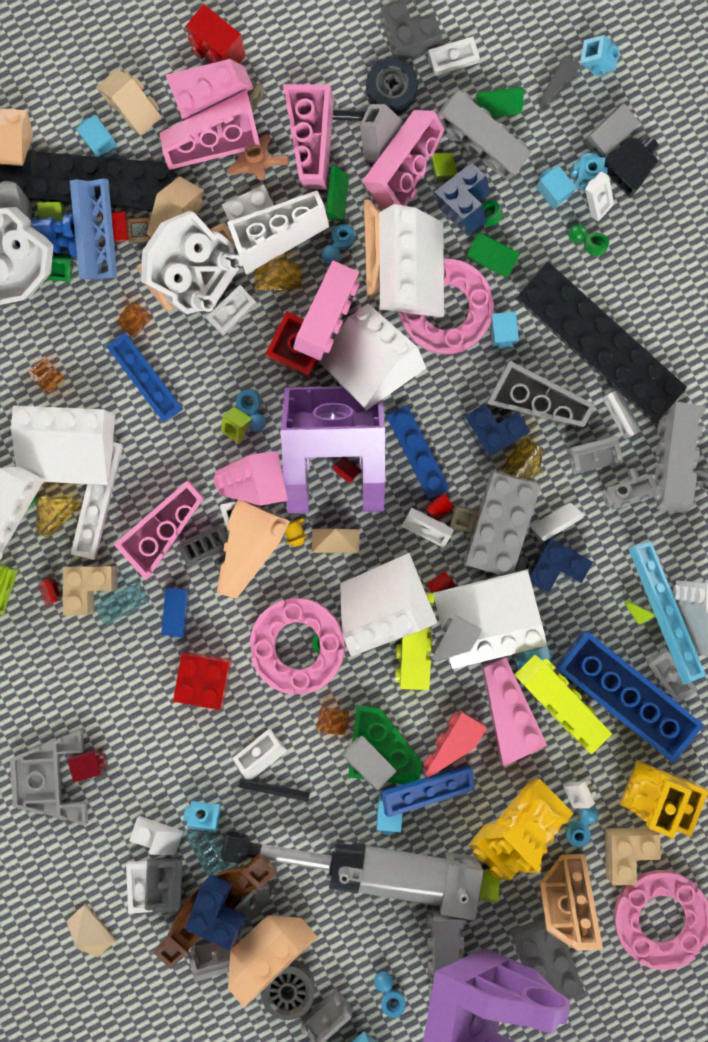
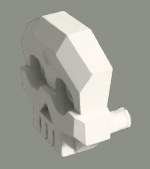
M17 207L0 208V305L31 297L51 274L53 244L43 234L31 227V220ZM16 240L19 241V243H20V248H18V247L16 246V244H15V241H16Z
M188 211L161 222L143 249L142 283L165 294V301L185 314L198 311L210 312L236 272L240 269L237 266H242V260L239 256L234 255V247L229 240L219 232L210 231L194 212ZM196 243L199 244V250L197 252L194 251V245ZM178 273L179 280L175 282L174 275Z

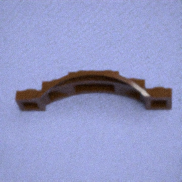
M259 853L246 866L242 864L239 868L227 869L214 875L233 884L225 906L229 908L250 891L256 888L260 889L277 874V868ZM201 885L181 907L167 937L154 949V954L170 969L189 953V949L199 939V936L185 930Z

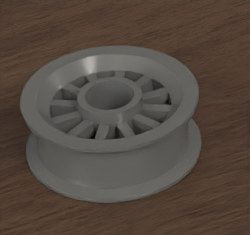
M294 960L261 992L262 1003L266 1010L272 1016L281 1020H293L304 1015L311 1007L314 999L315 981L312 972L305 964ZM284 986H291L294 991L288 993L282 988Z

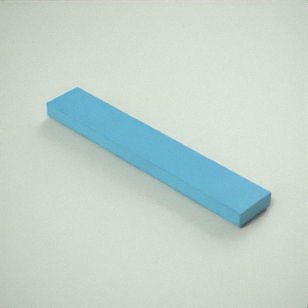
M648 541L628 548L682 683L687 684L705 677V671L652 542Z

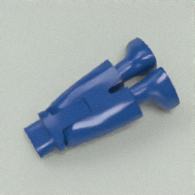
M72 214L65 215L61 221H55L53 217L31 221V227L43 234L53 244V253L61 254L63 247H68L71 256L77 258ZM16 240L15 244L20 248V243Z

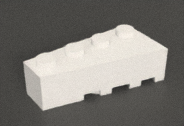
M318 191L227 222L246 274L329 227L325 207Z
M21 466L0 468V560L3 550L45 480Z

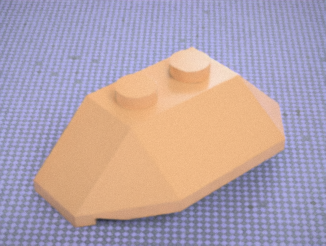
M364 200L367 300H372L380 291L379 213L381 210L370 200Z
M585 854L561 855L540 882L546 930L577 951L602 950V940Z
M267 915L230 950L228 989L245 1008L318 936L302 918Z

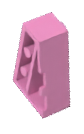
M231 59L166 75L182 119L185 120L245 90L249 92L253 89L245 66Z

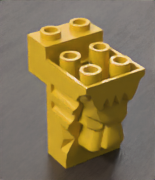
M636 759L619 804L640 816L642 820L647 822L646 826L651 830L673 839L676 831L691 837L707 798L708 790L702 785L685 778H680Z
M541 779L529 780L497 821L485 824L468 846L473 850L472 854L480 862H485L490 867V873L498 880H512L517 872L539 873L542 856L548 852L547 844L553 843L554 835L559 831L562 824L569 821L573 812Z

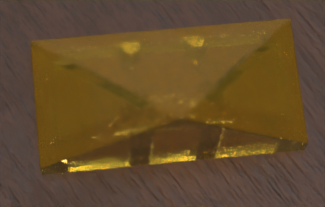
M274 259L254 270L255 291L302 289L301 264Z
M523 436L499 472L526 480L536 477L541 471L543 447L528 437Z
M69 496L37 498L35 531L39 535L50 538L82 504Z

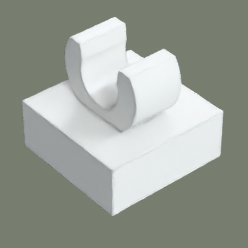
M590 780L569 782L563 786L573 809L590 808L595 804L593 798L596 796V792H590L587 787L591 784Z

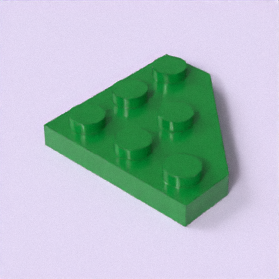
M356 705L352 742L356 738L363 736L396 770L387 781L388 783L407 784L420 780L422 760L380 707ZM349 764L348 778L365 780Z

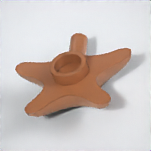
M265 134L259 139L260 146L251 145L244 152L236 153L238 159L228 168L227 172L230 175L251 173L257 179L263 180L267 168L275 165H289V155L274 156L267 151L270 135Z

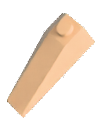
M241 500L237 501L228 521L227 529L230 532L228 542L224 544L226 556L225 562L221 565L217 593L238 598L280 543L289 520L263 507Z

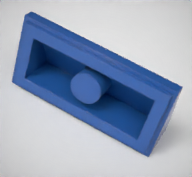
M165 588L161 635L185 637L190 589Z

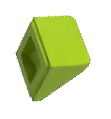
M434 153L433 157H430L435 182L450 179L458 173L453 153Z
M61 202L37 203L39 219L53 217L55 221H61L65 216V207Z
M233 407L223 415L221 432L240 444L251 423V417Z
M629 600L624 601L625 606L640 625L655 616L652 611Z
M483 869L479 900L498 903L500 880L495 878L489 870Z

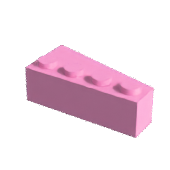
M283 84L299 179L304 189L327 190L334 96L330 85Z
M247 90L159 133L162 151L169 170L244 152L251 145L260 146Z
M414 110L362 182L382 211L393 204L407 206L409 200L414 199L417 192L415 186L419 178L424 177L427 170L426 162L429 157H433L445 130L435 111Z
M332 261L296 336L293 349L320 361L324 352L329 354L334 343V339L331 338L334 333L338 334L343 323L341 317L343 314L347 315L352 303L350 301L351 296L355 297L360 283L356 282L359 275L358 271Z
M278 451L249 455L215 471L214 485L218 489L219 495L256 505L288 501Z
M190 480L186 481L114 544L115 547L147 581L205 497Z
M505 656L495 658L481 664L499 760L502 765L506 766L548 746Z

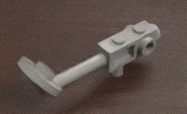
M697 467L692 471L697 473L696 484L708 492V469ZM631 468L627 471L630 481L608 487L606 493H603L604 503L607 507L611 506L614 510L628 507L630 504L639 501L644 502L654 497L655 488L658 486V479L654 480L651 474L640 477L636 468Z

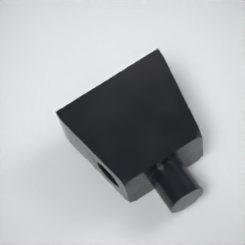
M649 137L643 144L637 138H633L605 158L604 167L608 168L607 175L629 198L636 193L658 162L653 153L659 148V144L652 137Z

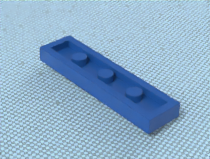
M126 333L106 346L163 423H166L183 410L182 406Z
M406 405L386 415L427 499L430 500L449 490L450 488L408 406Z
M465 765L382 791L384 814L387 817H392L474 791L473 768Z

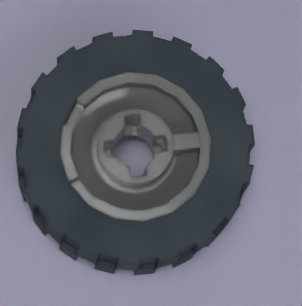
M386 57V59L378 60L376 64L372 65L371 70L367 74L366 95L368 96L369 103L386 104L398 115L405 110L407 111L410 105H413L418 89L417 73L413 70L414 67L411 64L409 65L406 60L399 59V57ZM390 83L395 84L393 89H390Z

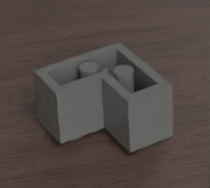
M397 0L381 6L380 22L394 58L399 57V59L407 60L427 53L430 49L440 47L442 33L434 12L411 20L404 0Z

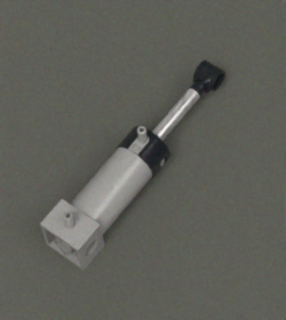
M229 831L224 835L221 859L226 862L243 863L247 861L248 857L254 858L261 853L268 861L329 871V889L356 894L363 893L439 906L441 915L469 920L476 919L483 869L479 860L474 856L445 852L444 858L368 846L364 843L340 839L336 840L335 849L330 856L253 843L248 835L241 832Z

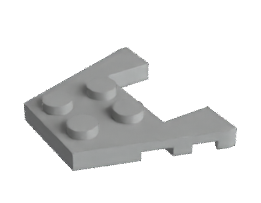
M83 730L75 731L10 758L12 804L14 808L41 815L47 814L60 820L77 822L79 825L88 824L87 801L62 803L59 754L84 752Z

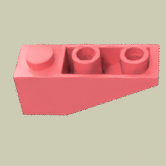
M461 709L458 713L454 712L447 723L450 726L445 734L441 733L435 743L437 748L433 755L429 753L422 766L425 767L423 769L424 774L430 777L475 749L487 729L486 725Z

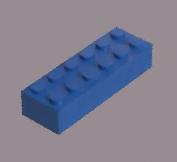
M587 631L580 633L555 665L559 673L673 763H675L704 726L703 723Z

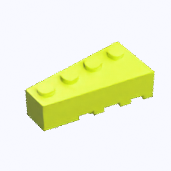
M425 592L431 605V603H434V594ZM430 627L401 638V644H396V659H400V668L395 669V683H399L400 689L429 690L431 668L429 651H431L432 647Z
M534 655L514 675L564 729L592 755L612 733L595 716L596 711L587 702L583 703L581 701L583 697L574 688L571 690L568 688L570 683L560 673L556 675L553 672L556 667L547 658L542 661L538 656Z

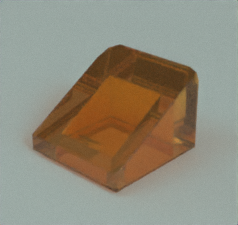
M134 302L125 307L116 323L130 336L135 338L150 322L152 316L138 303Z
M46 356L28 371L37 385L47 393L64 380V376Z
M322 706L316 729L325 734L345 735L349 712Z

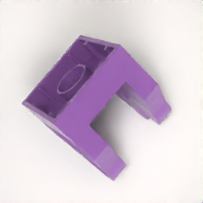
M343 386L285 388L281 421L283 479L288 499L286 501L288 514L309 513L310 457L356 456L360 457V469L362 470L363 512H384L385 422L383 399L366 411Z
M484 948L435 971L423 1042H515L498 1034L499 1022L554 1033L559 1024L566 1025L571 1004L537 970L488 948Z

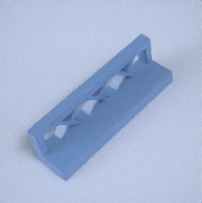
M108 179L93 181L70 180L79 279L99 280L116 278L117 269ZM100 186L101 196L97 200L94 187ZM99 211L103 213L101 225L97 222ZM102 235L105 237L106 242L103 249L99 244V239ZM104 259L108 263V273H102L101 264Z

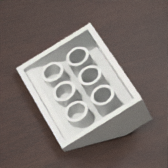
M393 204L379 213L380 309L443 317V222L417 208Z
M369 304L361 307L357 312L348 317L335 336L329 354L324 352L321 361L319 360L320 364L366 411L426 369L418 347Z
M13 406L11 434L16 466H21L45 479L44 482L109 485L115 414L103 409Z
M410 553L340 584L342 634L351 656L437 624Z
M528 570L433 593L442 629L448 618L453 619L455 615L482 629L471 652L449 658L452 669L547 646Z
M676 581L672 593L696 652L708 656V583Z

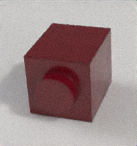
M101 747L74 754L67 759L73 783L100 776L108 767L107 756L105 753H102Z

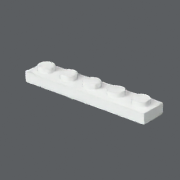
M113 442L110 484H87L71 555L96 560L123 444Z

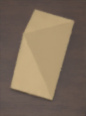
M312 529V553H359V529Z
M86 904L66 921L75 947L93 956L99 957L117 940Z

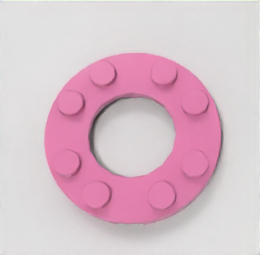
M444 259V285L459 288L469 302V313L466 320L454 329L441 330L430 324L425 315L399 312L405 332L418 346L432 353L455 354L474 346L484 336L491 323L494 302L488 282L477 269L459 260Z
M291 598L273 604L259 616L251 632V659L257 673L268 685L283 693L295 695L319 690L335 677L344 659L345 640L340 623L330 610L310 599ZM294 622L304 623L312 627L318 634L320 654L316 662L310 667L293 669L283 664L279 659L275 649L276 638L280 630L287 624Z
M654 870L637 876V885H626L616 901L614 927L617 937L627 953L644 966L658 970L680 968L692 962L703 945L706 946L708 943V901L702 891L691 880L679 873L668 870ZM657 896H669L677 900L683 907L685 914L684 926L680 934L674 939L665 942L653 941L646 937L641 931L639 924L641 909L647 904V901Z

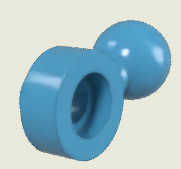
M340 224L332 230V245H328L322 250V259L325 263L338 262L340 250H347L354 244L355 233L349 225ZM345 233L347 234V237L342 238L339 236V234Z
M246 389L240 392L236 398V405L240 411L249 414V417H251L249 429L254 432L262 431L266 426V419L257 411L261 406L259 393L253 389ZM247 397L253 399L252 405L247 403Z
M595 806L581 808L579 811L580 820H574L567 825L565 832L567 840L571 845L582 847L590 841L591 833L588 825L595 823L599 817ZM578 832L583 834L581 838H576L574 836Z
M385 971L379 972L374 978V985L377 990L384 993L381 999L382 1010L388 1017H399L405 1010V998L400 991L392 989V976ZM394 998L398 1002L396 1005H390L389 1000Z

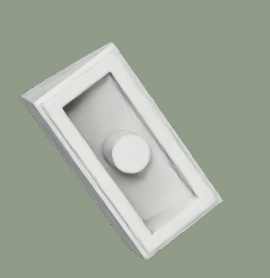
M617 390L603 397V401L623 438L631 437L640 431L621 394Z
M568 503L533 524L531 529L539 541H546L581 520L584 515L572 503Z
M269 728L234 756L233 760L243 776L252 780L286 753L287 749Z

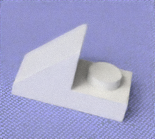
M138 816L129 841L150 848L149 854L176 855L184 831Z

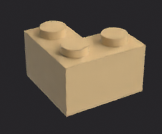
M116 69L96 87L108 104L117 110L131 129L140 136L161 118L157 111L159 108L157 103L150 96L146 97L142 91L144 89L142 83L128 72L123 73Z
M179 176L157 193L147 235L152 237L161 222L188 211L199 213L204 203V200H202L204 190Z
M118 566L63 567V615L94 614V591L118 590Z
M649 828L605 829L607 879L612 885H637L636 860H661L660 835Z

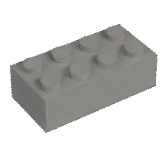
M491 470L464 558L465 565L502 576L514 573L541 488L538 483Z

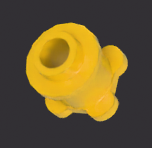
M304 517L289 521L284 532L287 539L286 545L291 544L292 547H296L305 543L304 539L308 535L304 533L301 525L305 521Z

